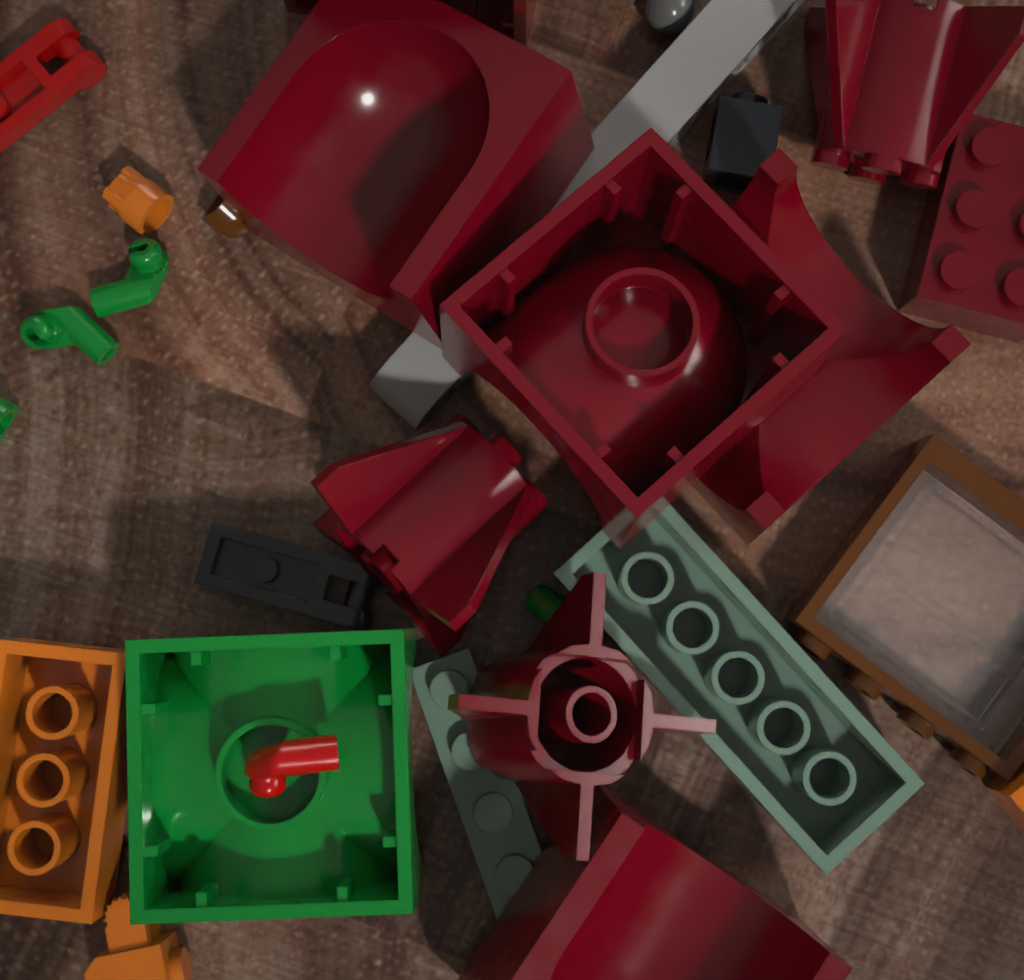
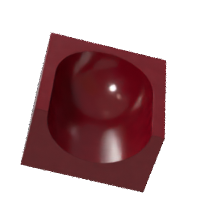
M319 0L197 170L256 236L442 350L439 304L553 209L595 147L572 71L440 0Z
M652 127L439 304L443 358L459 375L468 370L488 381L537 427L579 479L599 513L602 531L619 549L811 379L849 330Z
M602 785L594 786L589 861L564 859L551 839L458 980H845L852 967L797 916Z

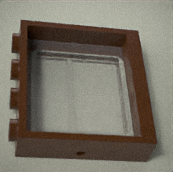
M931 434L915 442L784 621L797 630L792 638L806 652L822 662L825 661L828 655H831L847 667L849 671L844 676V679L862 694L874 701L882 694L900 707L901 710L896 718L911 731L928 741L933 734H936L954 749L948 755V758L960 768L979 780H982L987 773L1010 781L1024 761V500L937 435Z

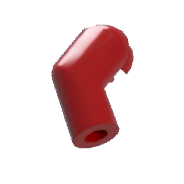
M336 734L289 739L252 752L244 766L245 775L250 777L248 784L252 794L261 798L275 797L285 790L287 776L339 770Z

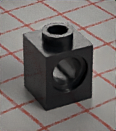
M749 92L735 93L731 97L720 96L712 117L702 174L703 181L711 189L742 194L757 172L759 165L776 151L784 106L768 104V100L765 97Z

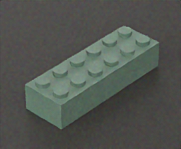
M671 505L666 507L621 549L601 530L553 573L552 576L568 594L582 575L590 573L606 574L604 634L630 660L632 665L678 716L716 720V734H696L697 737L808 860L825 875L831 872L925 784Z

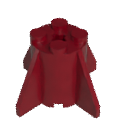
M825 0L826 7H810L804 35L819 127L810 163L818 167L838 171H848L850 166L848 178L864 183L885 185L887 175L900 176L899 183L909 187L936 190L946 150L1024 42V6H964L952 0H937L936 7L914 2V0Z
M457 413L440 429L331 463L310 482L329 507L313 523L316 529L349 553L368 575L373 572L389 588L386 594L407 612L435 652L442 657L461 640L471 617L476 613L509 542L548 505V502L542 492L532 482L522 477L515 468L521 462V457L513 445L497 432H493L486 439L478 428L461 413Z
M590 573L581 576L525 653L506 656L494 664L483 667L476 675L470 694H450L448 697V710L464 718L466 721L467 739L470 743V754L473 760L480 767L489 769L497 777L515 782L563 858L577 861H589L594 786L611 784L623 777L624 775L619 774L627 770L633 760H640L649 748L652 733L716 734V720L655 714L652 693L645 679H637L633 669L625 663L630 662V660L620 651L602 645L606 574Z

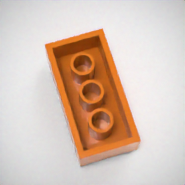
M29 638L0 639V914L93 924L105 915L104 912L108 909L107 905L112 902L116 895L128 803L125 649Z

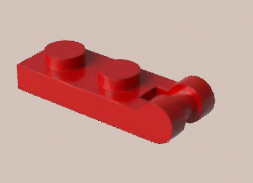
M67 18L53 20L0 62V154L78 91L86 90L96 85L107 72V65L93 50H85L80 44V33ZM53 58H61L65 65L50 75L44 68V65Z

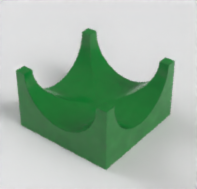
M416 628L125 640L130 925L414 913L424 885L423 857L420 856L416 831L412 766V679L416 654ZM336 734L339 770L287 776L285 790L275 797L261 798L252 794L248 784L250 777L244 773V766L252 752L289 739Z

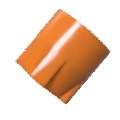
M131 166L122 168L121 173L111 182L110 186L105 187L102 197L109 202V207L142 236L155 232L166 221L174 205L172 195L154 181L145 178Z

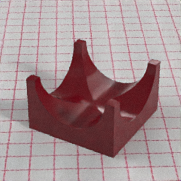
M780 148L759 165L753 179L731 209L849 330L811 379L692 484L695 490L747 546L971 345L952 324L945 328H932L902 315L874 294L852 273L829 246L814 224L798 188V166Z

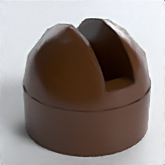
M219 194L208 206L202 217L205 223L226 237L239 238L249 232L241 218Z

